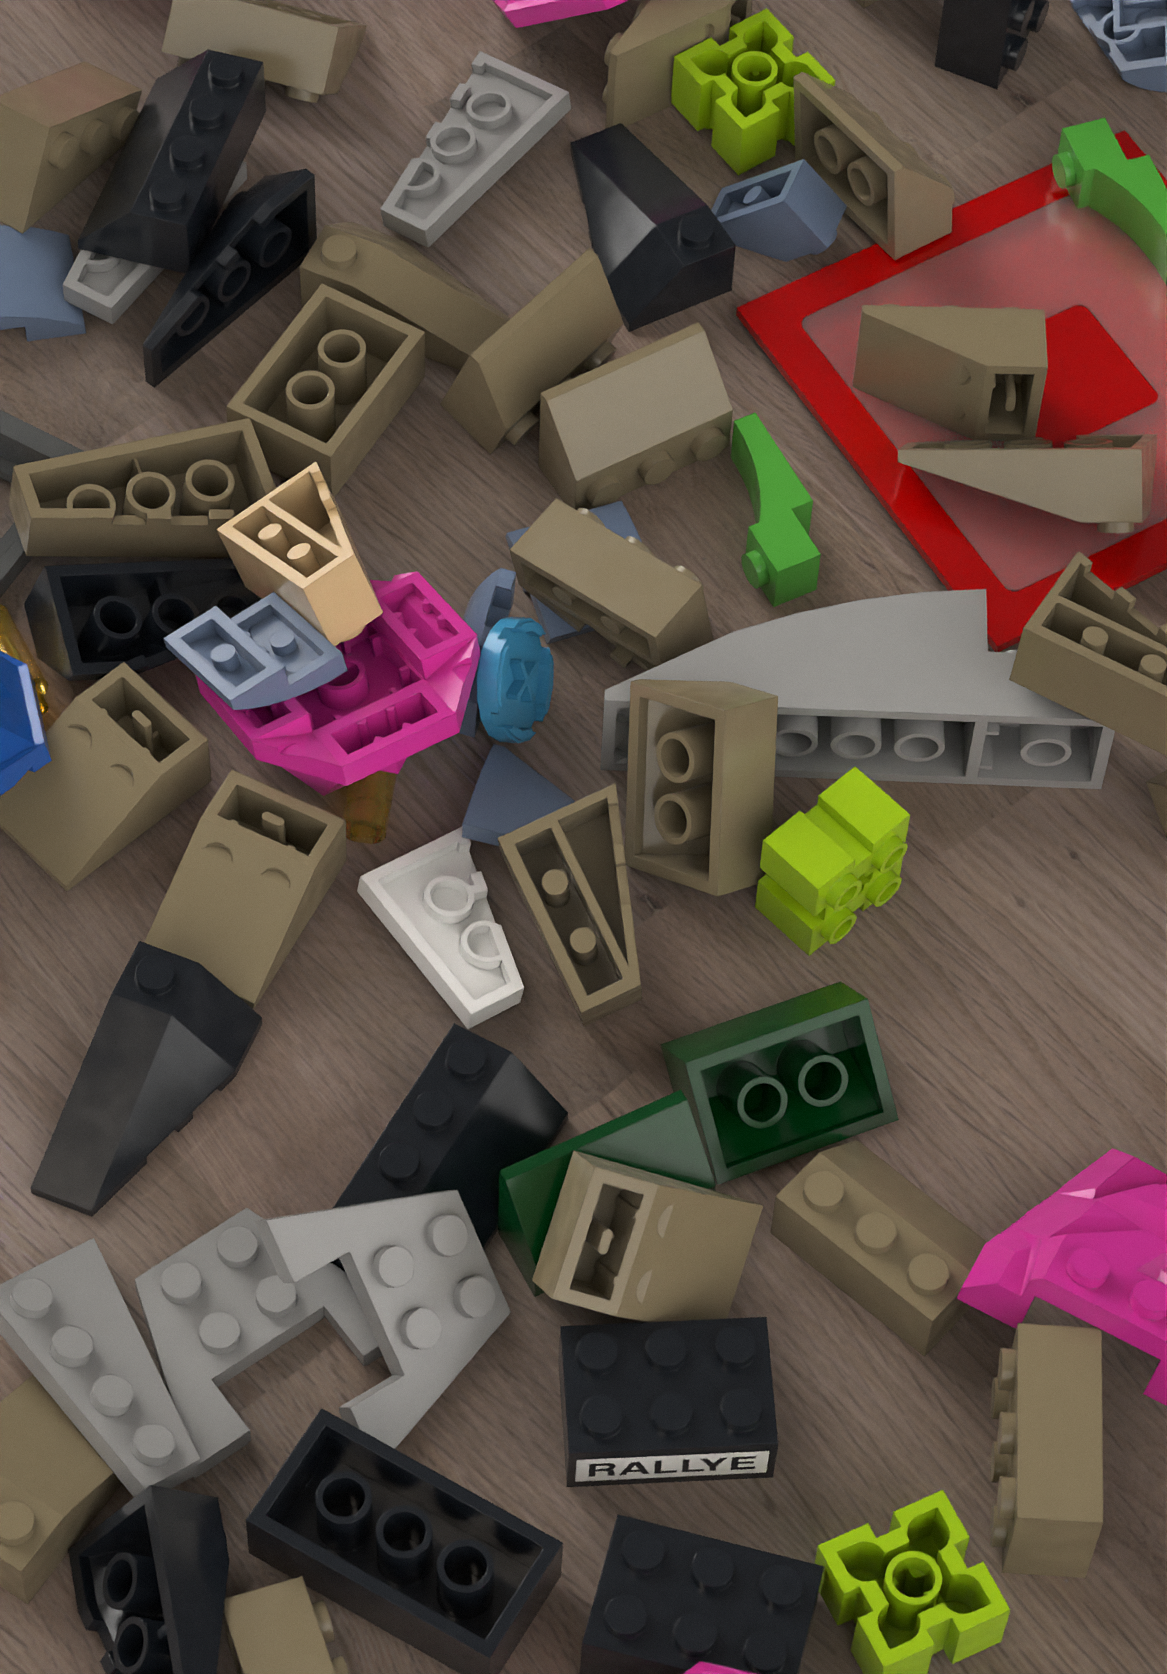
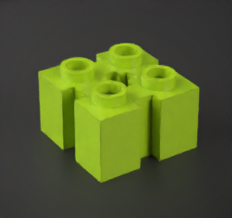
M767 8L731 26L729 41L719 46L710 37L674 56L671 103L697 131L704 128L713 129L712 148L738 176L774 157L778 140L790 141L795 146L793 76L804 72L835 86L836 81L808 51L798 57L792 53L794 36Z
M854 766L818 795L817 805L805 814L798 811L763 840L760 868L766 875L758 880L755 908L808 956L827 941L830 944L839 942L848 934L856 922L857 916L853 913L858 908L864 911L872 904L876 907L882 906L899 889L902 882L900 872L903 856L908 848L905 842L910 814Z
M944 1490L894 1511L889 1532L876 1538L870 1525L867 1523L826 1541L817 1547L814 1564L824 1566L819 1593L837 1626L852 1619L854 1620L856 1627L851 1652L863 1674H927L932 1654L944 1650L951 1664H954L1002 1641L1010 1608L984 1562L967 1568L964 1563L970 1537Z

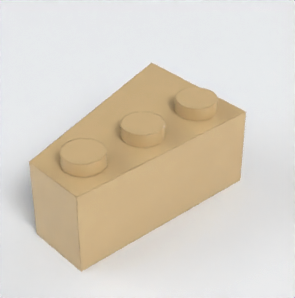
M314 462L216 529L246 588L262 599L275 592L334 646L358 636L365 628V625L383 613L345 519L317 462Z

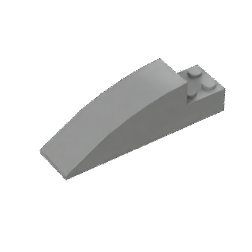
M986 589L931 591L842 603L795 613L733 631L606 689L604 694L600 770H628L631 681L638 679L725 681L777 695L775 777L839 779L856 766L870 780L1101 789L1115 731L1009 680L1017 650L988 652Z

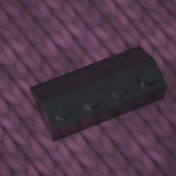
M208 49L156 79L78 239L79 249L186 274L211 232L266 113L264 65L262 61Z
M454 1023L333 1208L432 1192L458 1190L485 1251L498 1231L500 1170L549 1149L568 1120V1112L511 1051ZM340 1258L331 1262L345 1271Z

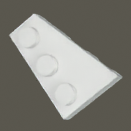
M462 827L361 875L357 892L466 1028L469 1029L520 1003L524 986L502 926L495 923L486 898L488 888L482 872L476 871L469 852L471 842L469 839L462 837Z

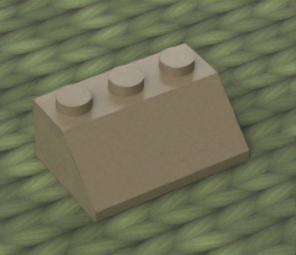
M172 0L161 52L179 56L177 66L182 65L208 49L262 61L264 65V83L268 80L286 85L284 95L317 103L319 94L329 95L338 93L363 41L367 25L276 0Z
M804 72L793 76L795 162L802 159L807 161L847 205L844 212L894 260L952 232V205L955 202V195L950 182L944 175L933 171L918 156L911 144L902 142L885 126L882 118L876 112L869 111L852 94Z
M589 247L469 356L441 401L440 405L490 454L497 450L507 439L516 446L536 427L540 421L535 414L540 410L541 392L575 378L585 368L590 371L604 365L617 351V348L611 342L624 323L598 255Z
M697 322L541 392L538 467L565 504L575 510L579 508L590 510L614 503L620 496L646 484H658L668 478L672 472L698 460H710L721 453L723 449L730 446L733 409L707 335L700 323Z
M650 679L631 681L625 827L626 866L717 897L756 885L758 880L766 875L760 868L763 840L772 833L778 712L777 695L725 681Z
M858 1140L819 1152L775 1196L770 1232L924 1357L972 1307L956 1298L981 1250L987 1243Z

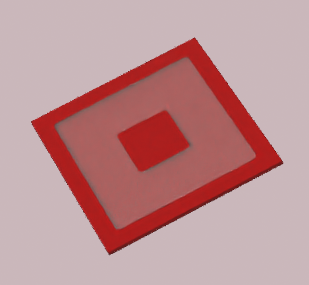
M1125 130L1114 135L1127 160L1146 156ZM1052 163L953 208L951 233L896 260L876 243L736 308V316L948 591L986 589L987 638L989 645L995 652H1000L1020 642L1023 628L1078 551L1093 562L1090 572L1113 591L1120 587L1128 589L1167 569V284L1164 283L1146 254L1117 225L1088 206L1076 208L1068 190L1058 186L1053 174ZM1158 170L1164 184L1167 187V179ZM897 304L900 306L925 307L954 305L965 308L1018 307L1021 309H1045L1048 370L1035 437H1042L1045 440L1053 441V448H1064V442L1076 440V435L1157 434V452L1150 515L1143 523H1134V531L1101 533L1097 531V523H1080L899 463L898 449L908 442L972 439L853 387V373L862 305ZM992 441V448H1004L1005 441Z

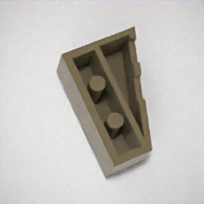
M84 61L1 94L0 222L24 233L124 146L139 116L137 107L142 89Z
M556 498L510 549L518 584L578 632L586 624L592 627L616 647L611 652L610 657L623 668H626L633 660L647 671L713 641L703 591L704 587L699 578L683 566L676 565L673 568L656 558L640 540L631 536L624 539L607 529L594 513L585 508L575 510Z
M1078 551L1023 628L1009 680L1167 756V623L1159 628L1134 608L1136 598L1123 587L1113 591L1090 572L1093 562Z
M616 783L497 838L501 856L583 1026L591 1024L642 999Z

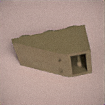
M642 0L637 7L632 24L624 34L617 33L614 35L605 52L604 64L609 66L608 82L602 96V102L607 105L605 129L619 123L627 127L672 106L671 93L674 56L710 37L719 46L728 42L730 27L751 16L752 0Z
M897 304L862 305L853 373L854 388L972 440L1010 441L1025 437H1035L1048 370L1045 309H1021L1018 307L965 308L954 305L943 307L900 306Z
M123 662L78 695L46 732L52 761L36 772L28 770L14 787L0 796V828L67 892L211 782L208 739Z
M231 770L201 816L144 943L200 963L248 1006L255 1008L347 861L346 820L235 770Z
M573 1151L532 1281L552 1299L622 1318L646 1322L727 1319L763 1205Z

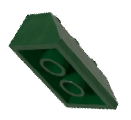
M841 981L660 1044L673 1093L682 1090L688 1100L714 1181L717 1185L899 1120L868 998Z
M678 1090L500 1170L498 1233L534 1297L545 1293L532 1279L573 1151L710 1190H716V1184L688 1100L682 1090Z

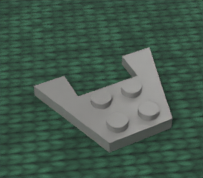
M458 1190L432 1192L254 1221L276 1272L283 1283H295L340 1258L392 1376L340 1406L339 1412L344 1421L394 1449L397 1448L511 1313Z
M248 1208L240 1211L135 1278L137 1296L165 1386L201 1459L197 1474L193 1476L194 1479L251 1441L250 1429L218 1389L219 1386L324 1318L329 1321L363 1366L369 1365L382 1356L346 1272L330 1262L295 1283H283L276 1272L254 1222L263 1218Z

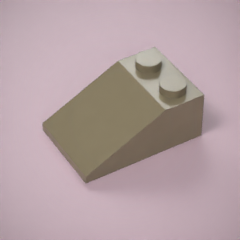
M31 1375L0 1402V1587L26 1604L32 1600L67 1555L68 1549L78 1541L122 1484L34 1375Z

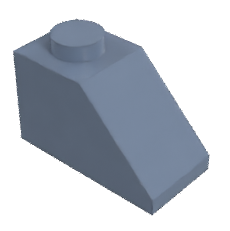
M802 159L721 188L711 211L737 247L787 262L808 254L817 255L825 251L836 239V229L847 205L807 161Z

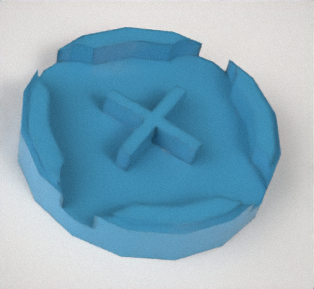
M507 617L500 619L489 631L481 650L477 671L479 714L488 735L498 742L522 743L529 741L536 734L531 728L533 722H542L550 707L554 682L553 656L551 655L550 647H541L539 637L546 635L542 626L532 618Z

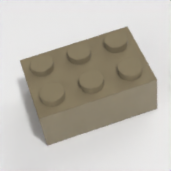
M322 283L226 406L227 422L250 418L269 470L288 480L314 462H317L333 497H335L424 379L425 332Z
M1018 1323L1012 1348L1000 1349L998 1378H993L991 1388V1419H999L998 1441H993L991 1448L990 1480L992 1483H999L997 1505H992L990 1546L1002 1548V1573L1086 1578L1103 1525L1102 1330L1099 1328Z

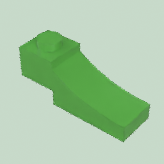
M1105 118L1062 128L1058 153L1052 158L1053 174L1058 186L1068 190L1077 209L1088 206L1126 233L1146 254L1164 283L1167 284V187L1151 157L1146 155L1127 160Z
M756 412L734 420L731 459L740 472L748 490L756 524L748 526L746 553L741 557L742 567L752 587L755 589L761 587L772 606L775 607L817 589L821 554L809 537L813 500Z

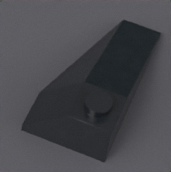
M622 123L571 142L570 151L581 201L585 206L588 219L591 247L594 248L595 253L599 257L623 323L629 332L732 290L736 245L708 205Z
M307 169L264 176L249 190L241 191L231 199L143 343L145 377L148 384L154 388L302 264L317 239L315 175Z
M226 558L45 566L28 595L24 607L37 658L68 681L100 680L123 662L137 674L176 660L178 658L166 647L164 637L214 606H217L231 619L262 598L245 587L232 559Z
M139 941L109 998L34 1178L31 1193L93 1217L147 1164V1156L174 1130L179 1133L193 1119V1111L216 1089L221 1092L236 1077L262 1026V1017L200 963Z
M150 1485L68 1549L78 1613L85 1629L98 1632L106 1653L100 1662L106 1674H217L230 1561L218 1497Z

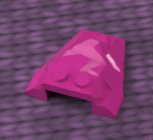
M1112 1148L1065 1183L1060 1189L988 1241L981 1250L956 1299L1017 1329L1018 1323L1023 1322L1035 1297L1072 1314L1160 1359L1143 1394L1167 1406V1174L1132 1155Z

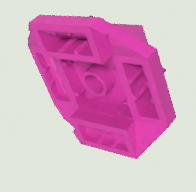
M418 571L394 575L392 581L370 580L383 613L365 625V628L358 636L335 646L342 652L348 671L330 682L307 693L276 704L252 709L233 710L196 675L201 695L256 760L282 767L323 796L377 771L399 774L407 757L460 732L481 655L477 634Z

